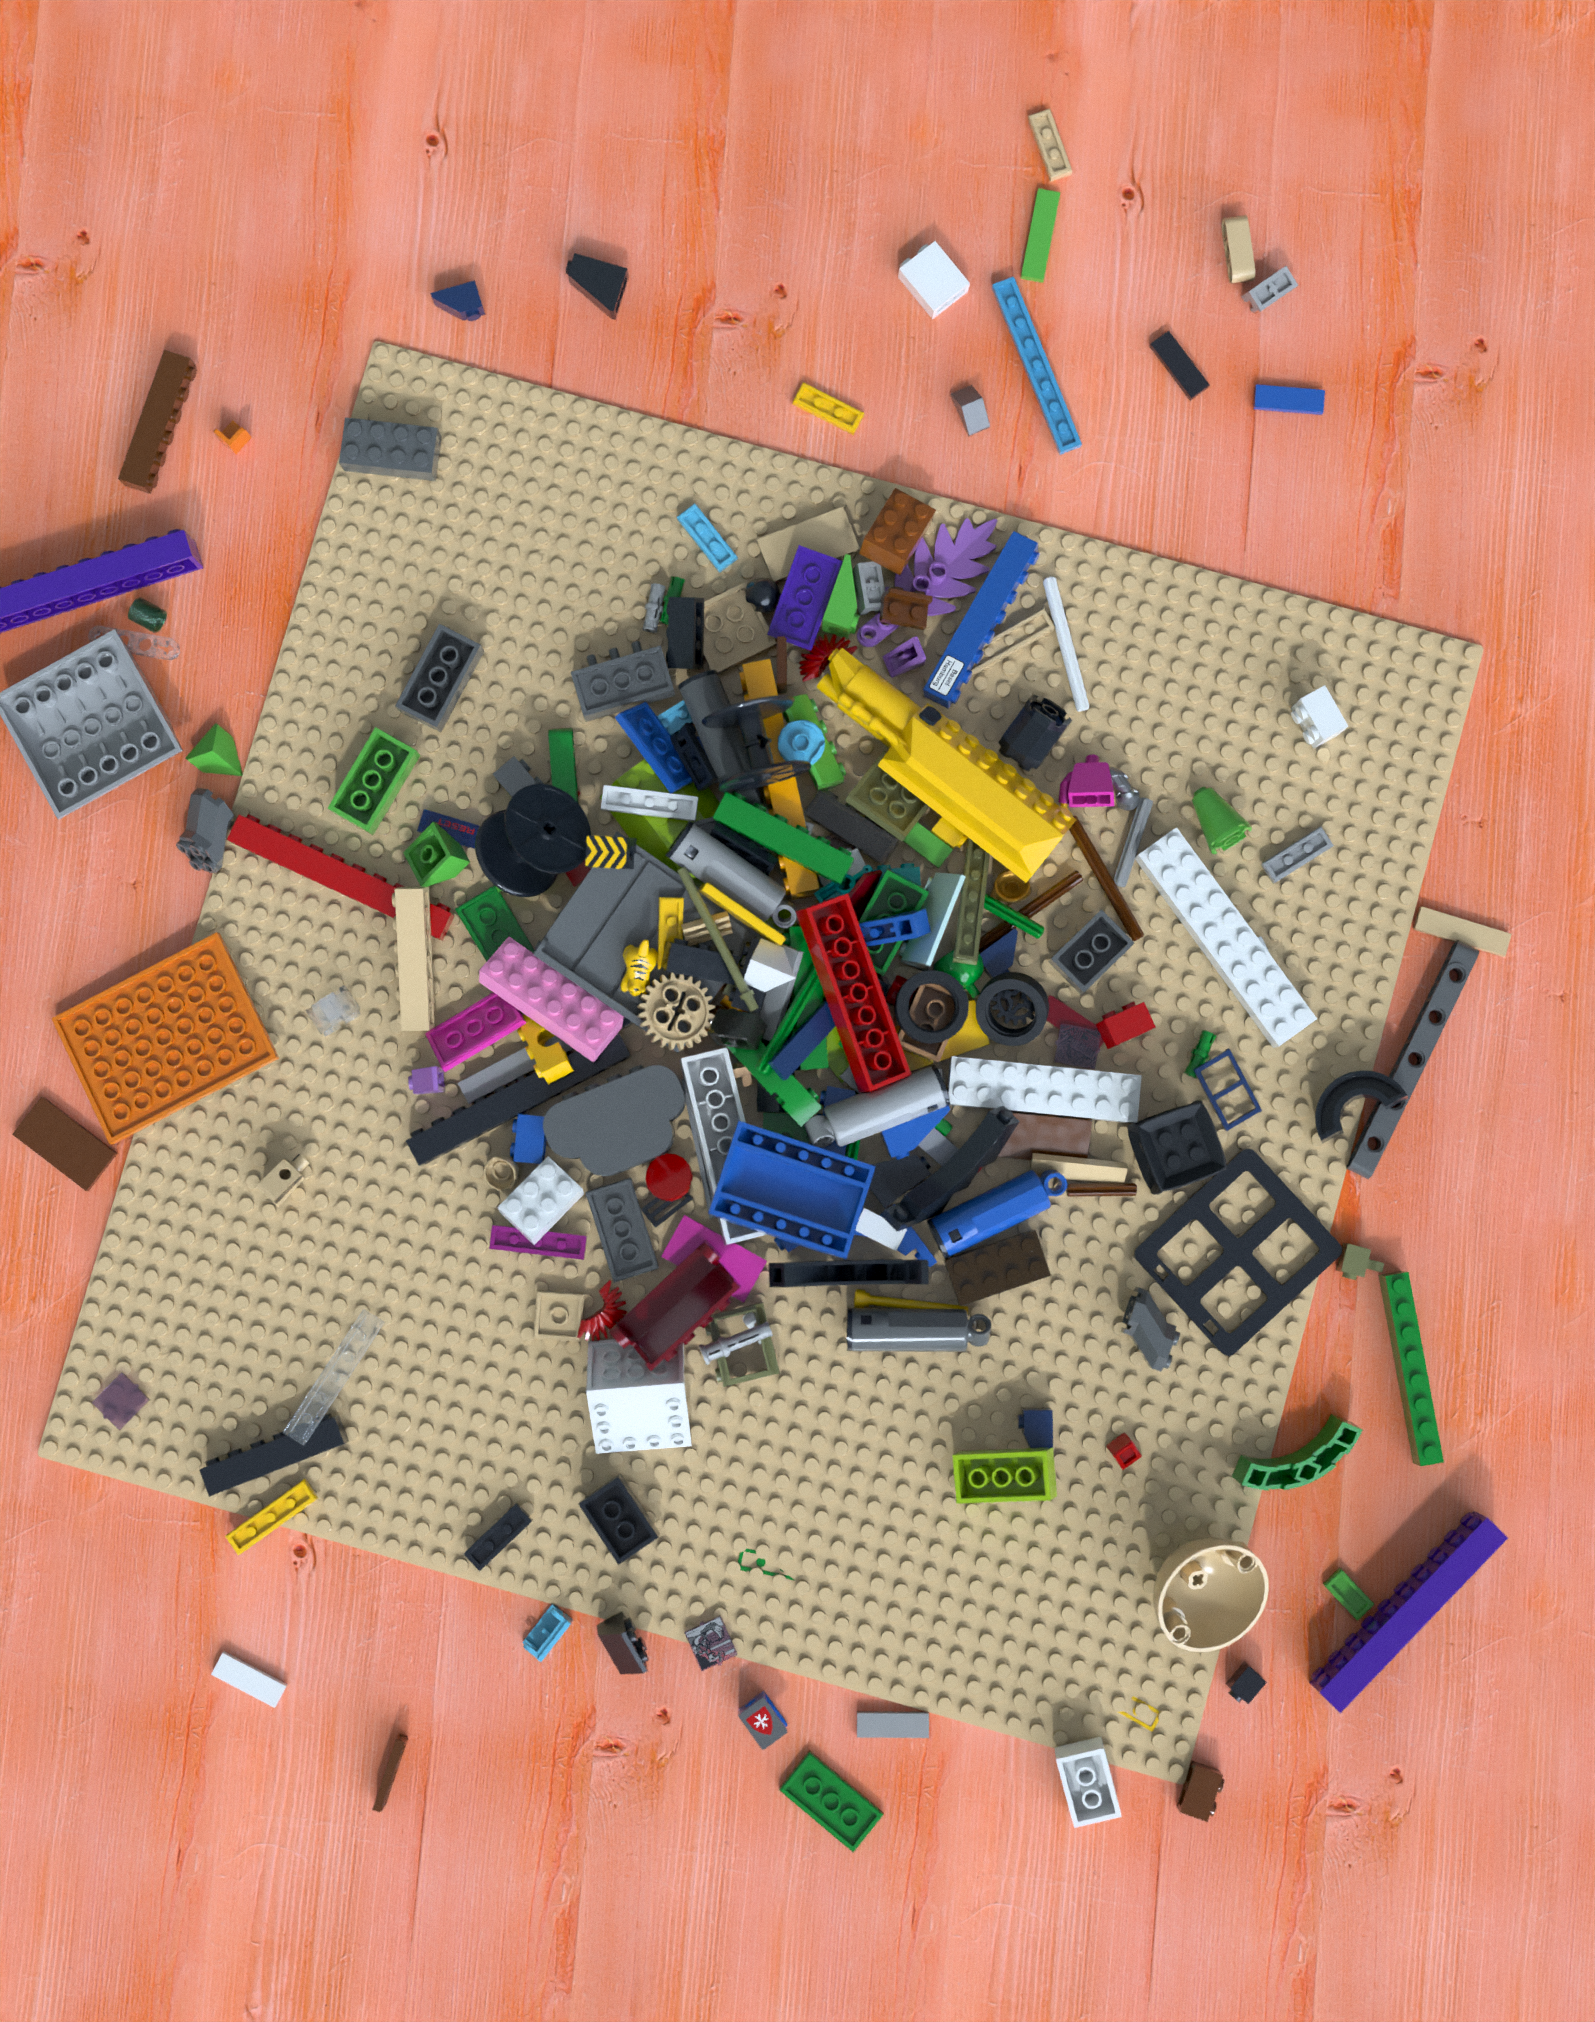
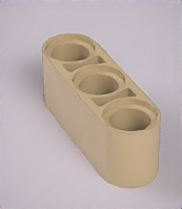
M1246 215L1223 218L1221 224L1229 282L1254 281L1255 264L1248 218Z

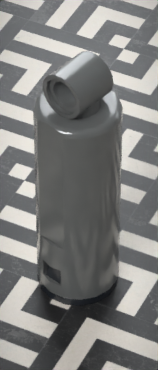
M717 670L699 673L680 683L678 688L708 759L718 776L719 785L731 776L751 770L747 750H744L742 747L745 743L740 726L715 729L707 728L702 724V719L707 715L731 706ZM758 788L736 791V793L746 798L745 802L752 806L754 803L763 804Z
M847 1308V1351L965 1352L968 1342L973 1346L981 1347L986 1345L990 1339V1319L983 1314H975L968 1320L965 1309Z

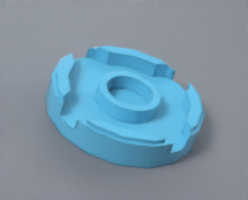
M797 720L788 723L781 730L778 737V750L785 761L805 760L814 765L821 758L825 749V739L821 729L815 723L808 720Z

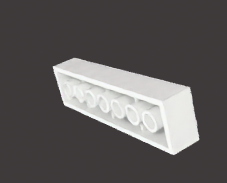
M727 1047L684 1057L679 1061L712 1197H714L738 1121L746 1123ZM718 1218L724 1245L767 1235Z
M952 1056L949 1064L947 1092L950 1105L984 1109H996L1004 1106L1012 1111L1137 1123L1142 1075Z

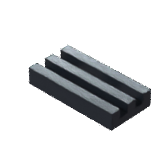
M687 1192L684 1195L686 1198L657 1221L654 1217L674 1201H666L650 1213L648 1210L661 1200L656 1197L641 1210L656 1228L693 1198Z

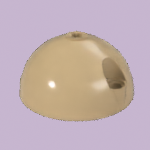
M1212 1537L1197 1539L1183 1544L1163 1562L1154 1583V1609L1161 1629L1172 1643L1188 1651L1209 1652L1234 1643L1253 1627L1264 1610L1269 1591L1267 1573L1259 1558L1241 1541L1233 1542Z

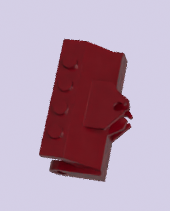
M706 1239L629 1313L609 1330V1333L624 1349L628 1345L633 1346L646 1362L645 1366L652 1371L664 1359L669 1362L678 1353L675 1348L682 1342L684 1345H687L696 1336L693 1333L694 1330L699 1326L705 1328L714 1319L711 1316L712 1313L717 1309L722 1312L731 1303L728 1298L741 1285L720 1261L723 1256Z

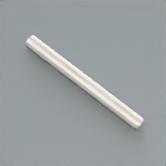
M1048 577L1043 581L1076 710L1082 712L1089 708L1086 691L1056 578Z

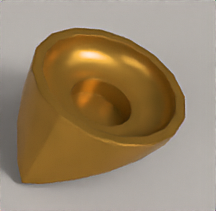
M1008 869L1002 871L997 876L990 896L1002 902H1017L1027 898L1031 894L1032 888L1029 880L1027 883Z

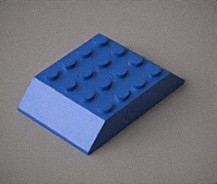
M738 1121L708 1213L728 1222L818 1252L847 1259L876 1166Z

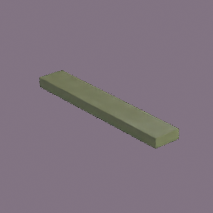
M969 837L967 839L963 876L966 877L961 889L953 962L977 965L990 854Z

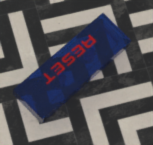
M423 810L417 832L423 833L432 822H436L460 845L475 849V839L480 827L479 825L430 810Z

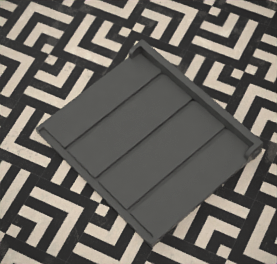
M617 831V832L614 834L613 837H625V836H623L622 834H620V833ZM636 845L634 869L591 868L542 941H538L534 947L533 955L640 1027V1024L645 1021L644 1018L637 1017L638 1014L643 1012L637 1005L645 1003L640 998L642 993L638 996H633L629 990L623 992L620 989L621 981L627 969L623 959L624 949L629 945L639 948L641 942L647 939L649 949L654 948L656 951L658 950L659 897L684 898L683 924L702 918L679 874ZM700 893L711 915L725 911ZM728 913L733 933L722 937L728 949L734 950L733 955L739 956L741 959L746 942H751L752 938H755L758 933ZM713 939L701 943L710 945V950L719 952ZM656 962V966L650 972V987L653 988L651 981L656 979L660 983L661 975H665L668 980L669 974L672 972L657 969ZM674 973L676 979L679 974ZM684 975V980H686L689 976ZM693 977L692 980L693 984L699 980L701 981L700 990L708 988L704 994L705 997L712 996L714 998L724 984ZM666 990V999L673 1002L675 1000L674 993ZM684 992L681 993L678 1006L672 1009L675 1011V1014L667 1027L668 1031H671L674 1018L681 1014L678 1012V1008L685 997ZM688 1000L687 1008L690 1011H695L696 1003L693 1000ZM657 1012V1021L665 1023L666 1016L664 1013ZM678 1022L679 1031L686 1033L688 1029L686 1023ZM646 1026V1027H640V1028H642V1029L645 1030V1031L648 1030V1027H647V1026ZM676 1044L673 1050L678 1053L679 1049Z

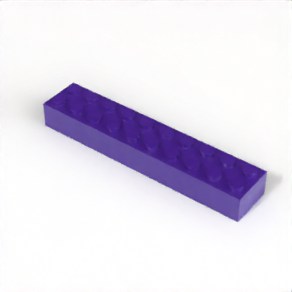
M175 529L162 537H149L140 544H127L123 546L122 550L103 552L97 558H84L75 565L59 566L55 569L56 571L50 573L40 572L28 580H15L9 586L0 587V633L203 569L196 542L185 530Z
M1475 1511L1464 1515L1460 1520L1461 1524L1456 1530L1449 1531L1444 1537V1542L1439 1547H1434L1428 1553V1559L1422 1565L1418 1564L1413 1568L1410 1573L1412 1576L1406 1582L1402 1581L1394 1589L1395 1593L1378 1605V1611L1373 1616H1368L1361 1623L1362 1628L1356 1634L1352 1633L1346 1638L1345 1645L1341 1650L1334 1651L1328 1658L1329 1662L1312 1674V1680L1309 1683L1339 1713L1362 1692L1508 1539L1488 1517Z

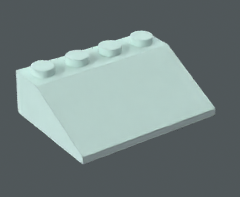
M936 872L934 878H928L925 888L929 890V894L921 909H926L931 932L918 938L909 939L908 943L903 942L898 954L903 956L901 959L902 963L922 971H928L966 876Z

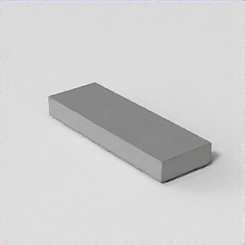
M1319 827L1263 862L1261 866L1274 884L1334 845L1323 828Z
M857 1711V1738H929V1712Z

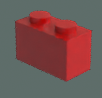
M1135 1001L1122 1006L1123 1011L1118 1014L1113 1010L1102 1015L1103 1020L1096 1023V1026L1107 1049L1156 1028L1144 1002L1136 1005Z

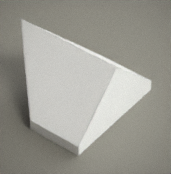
M761 938L750 960L744 980L747 985L766 992L794 979L795 975L784 948Z

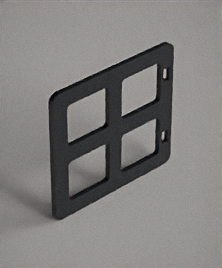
M1244 1149L1226 1164V1170L1213 1176L1137 1246L1134 1251V1257L1212 1344L1226 1356L1235 1354L1342 1253L1340 1243L1252 1149ZM1248 1171L1275 1200V1205L1241 1237L1237 1238L1213 1213L1209 1205L1243 1172ZM1291 1218L1318 1247V1252L1283 1285H1280L1253 1256V1250L1282 1223ZM1196 1219L1223 1248V1253L1189 1285L1185 1286L1160 1260L1157 1252L1191 1220ZM1158 1265L1169 1274L1164 1280L1153 1270ZM1236 1266H1239L1264 1292L1267 1298L1231 1333H1227L1203 1307L1200 1301ZM1209 1320L1219 1329L1214 1335L1203 1325Z

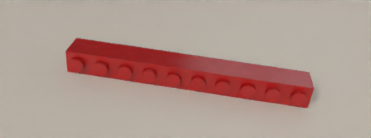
M247 814L246 817L238 815L227 838L229 842L392 918L396 916V907L392 905V894L395 893L396 888L405 886L398 883L392 886L386 883L387 878L377 873L370 876L365 873L366 868L355 863L351 867L344 863V858L332 853L331 857L323 854V848L312 843L308 847L302 844L303 839L293 834H289L288 837L280 834L282 831L280 828L271 824L265 827L259 824L260 819L250 814ZM439 902L437 906L430 903L431 936L443 941L455 916L450 913V907Z

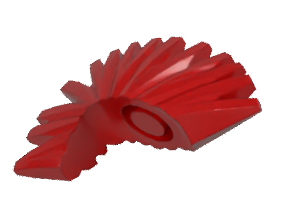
M827 634L824 635V639L821 635L818 636L820 641L815 639L816 644H813L812 650H807L811 654H801V657L806 659L799 661V665H802L799 667V670H802L800 675H806L802 678L803 682L820 677L830 662L828 660L829 656L836 648L838 650L843 648L852 655L858 647L852 646L848 648L851 641L849 639L846 640L845 637L836 643V634H833L830 643Z
M611 1280L598 1290L605 1302L603 1307L590 1317L581 1320L577 1338H581L585 1332L586 1341L589 1340L590 1334L591 1341H594L595 1336L597 1341H599L600 1331L605 1338H608L605 1326L610 1330L616 1322H619L624 1317L621 1314H627V1311L617 1309L625 1305L626 1301L616 1302L623 1293L621 1291L617 1293L618 1287L609 1292Z

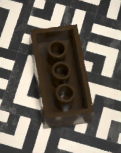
M1030 1230L943 1260L959 1306L1051 1276L1036 1230Z

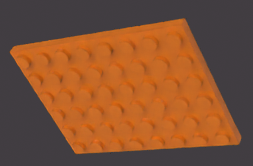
M218 932L51 1018L109 1144L112 1145L279 1059L230 953Z

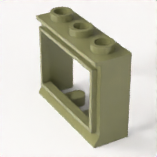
M763 1302L712 1314L711 1316L714 1319L705 1327L707 1336L711 1335L713 1342L717 1341L718 1337H720L717 1320L753 1311L757 1326L765 1323L767 1318ZM771 1336L761 1339L768 1370L731 1379L726 1357L722 1356L717 1358L719 1368H715L718 1383L723 1382V1386L726 1387L779 1374L780 1370Z

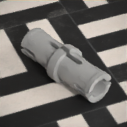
M651 584L649 600L645 604L646 616L642 628L646 632L657 633L660 613L663 611V596L666 589L661 584Z

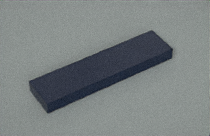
M827 1000L815 1010L768 1061V1064L781 1080H787L836 1026Z

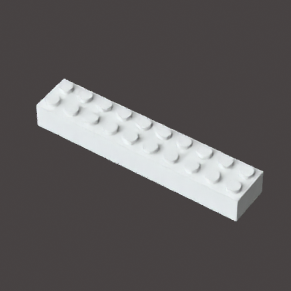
M1177 827L1135 858L1273 1048L1279 1047L1317 1019Z

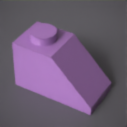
M440 1067L412 1070V1076L408 1077L409 1089L413 1090V1094L445 1092L444 1071Z

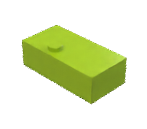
M1053 1447L959 1451L952 1455L957 1504L1049 1501L1057 1496Z

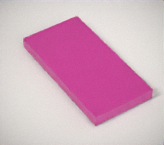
M493 992L426 1032L425 1035L442 1070L447 1072L526 1024V1021L517 1008Z
M684 1215L661 1257L679 1266L707 1239L723 1256L720 1261L741 1285L732 1297L744 1303L767 1260L736 1243L724 1245L722 1235Z

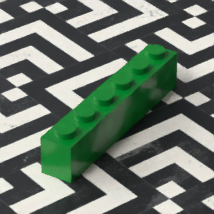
M727 792L725 793L713 816L714 821L729 827L731 830L839 886L842 885L854 862L850 851L840 846L838 850L831 847L829 840L819 835L817 838L808 835L809 830L800 825L793 827L787 824L788 819L779 814L772 816L766 813L767 809L758 803H754L753 806L745 802L746 798L736 792H733L732 795Z
M801 926L785 928V933H782L786 938L783 944L803 952L787 1011L814 966ZM820 981L792 1028L789 1038L823 1003V990ZM826 1037L795 1071L829 1068Z

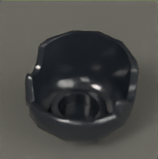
M758 578L747 584L745 597L747 603L755 605L756 612L769 614L776 610L781 592L773 580Z

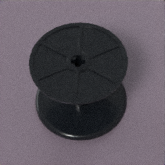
M768 696L740 702L717 710L702 719V724L707 728L717 729L740 726L745 743L742 747L744 750H747L751 770L725 779L720 783L719 791L736 792L764 787L791 779L811 769V763L805 760L774 763L769 746L772 740L767 738L763 719L775 716L789 709L795 702L793 696Z
M528 785L512 796L506 810L495 812L482 822L475 839L477 860L486 877L500 890L517 897L537 896L547 891L554 884L559 873L571 871L585 860L587 836H591V828L585 812L568 793L552 785Z

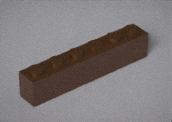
M164 350L118 477L124 486L151 494L152 489L157 486L160 466L162 467L166 461V449L173 441L175 424H178L181 419V407L183 402H186L188 399L190 382L196 377V365L191 358Z

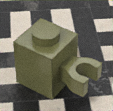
M1343 1243L1336 1271L1343 1272L1342 1277L1356 1280L1357 1276L1365 1277L1366 1269L1382 1272L1384 1263L1369 1259L1371 1249Z

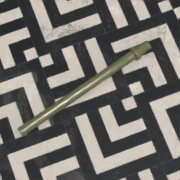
M681 868L677 872L741 993V1000L746 1002L750 1012L758 1009L759 1007L753 997V990H750L687 868Z

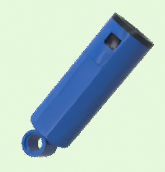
M1029 1170L926 1222L941 1254L946 1259L1051 1207L1049 1196H1060L1067 1189V1181L1056 1170H1046L1040 1177H1038L1034 1170ZM1057 1177V1186L1049 1188V1180Z

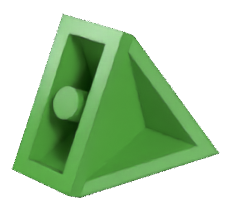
M217 723L213 725L186 756V759L203 773L243 775L234 738Z

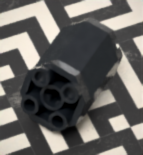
M1033 695L1028 699L998 742L1001 746L999 749L1000 754L1004 757L1012 758L1018 762L1020 768L1026 771H1030L1031 768L1037 769L1042 765L1072 722L1070 717L1066 720L1065 716L1067 713L1063 708L1047 698L1039 701L1037 700L1039 697L1037 695Z

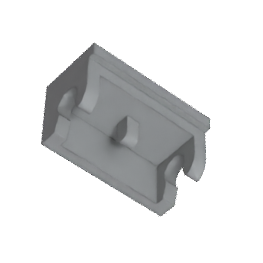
M1285 266L1241 297L1244 302H1251L1253 307L1250 310L1252 312L1258 310L1261 312L1297 287L1298 284L1287 266Z
M874 561L857 563L852 572L859 615H866L869 611L874 610L875 613H878L881 608V596L885 592L881 565Z

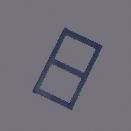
M1230 1048L1193 1069L1225 1131L1262 1111ZM1228 1056L1240 1080L1212 1095L1201 1071ZM1243 1085L1255 1108L1234 1121L1227 1123L1216 1100Z

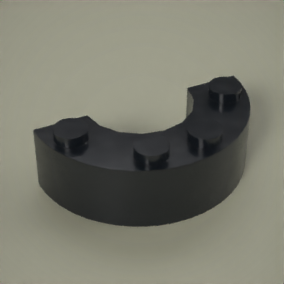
M1364 1070L1344 1074L1330 1083L1319 1098L1315 1113L1318 1135L1322 1143H1325L1344 1133L1341 1125L1342 1113L1353 1100L1371 1098L1380 1102L1387 1110L1408 1099V1095L1396 1081L1378 1072Z

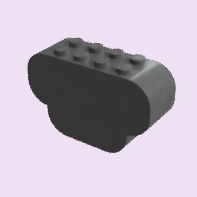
M639 1065L629 1069L630 1074L622 1077V1075L617 1074L607 1078L608 1083L600 1086V1084L594 1083L585 1087L586 1092L578 1095V1093L572 1092L563 1096V1101L553 1105L547 1111L543 1120V1130L549 1146L559 1156L571 1159L580 1158L588 1171L599 1176H613L666 1154L672 1147L675 1138V1131L671 1121L677 1119L682 1114L686 1105V1096L680 1079L672 1070L665 1066L652 1065L644 1068V1066Z

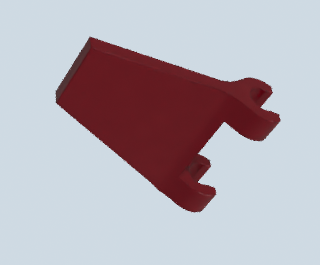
M881 870L864 873L848 894L858 921L883 873Z

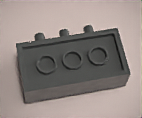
M635 641L631 643L633 654L620 657L618 648H612L609 650L611 660L599 664L597 663L596 656L591 654L586 657L589 667L571 672L586 722L625 711L644 702L649 704L675 696L661 645L649 650H642L640 641Z

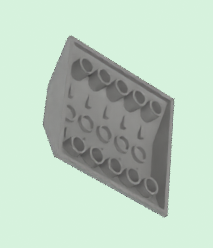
M115 629L0 692V715L57 819L65 817L183 751L172 725L147 678Z

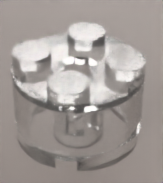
M344 985L335 993L332 992L313 1004L305 1012L319 1033H324L325 1036H328L341 1028L339 1023L342 1021L346 1024L361 1015L359 1012L361 1008L346 985Z

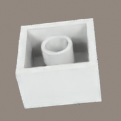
M1326 686L1304 696L1291 707V716L1294 722L1300 724L1304 731L1302 734L1308 745L1311 744L1313 749L1338 736L1348 727Z

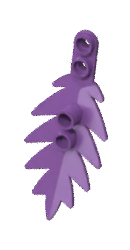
M966 518L958 532L955 545L945 524H941L935 543L934 560L924 538H922L915 550L914 577L907 564L901 575L895 574L894 587H901L904 591L909 592L922 591L926 595L933 596V601L928 605L927 616L954 612L956 606L937 598H953L975 593L976 588L955 579L976 577L989 572V567L972 561V559L982 557L996 550L997 546L986 540L992 534L998 520H990L974 529L970 520ZM879 612L858 630L857 640L862 646L874 647L897 629L899 625H883L879 622ZM865 635L871 636L872 639L866 638Z

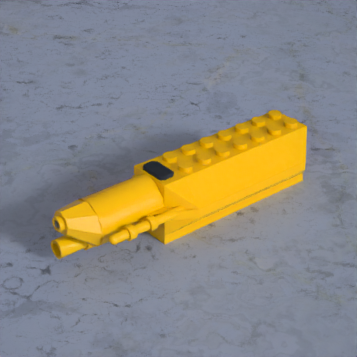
M836 648L828 658L831 675L825 674L816 688L837 704V708L889 748L877 766L1027 883L1075 823L1076 819L1072 813L1066 808H1061L1057 805L1050 795L1038 790L1031 780L1020 776L1013 766L1001 761L994 751L982 746L975 736L963 731L956 721L949 720L929 703L921 708L867 664L864 665L845 649L838 650Z

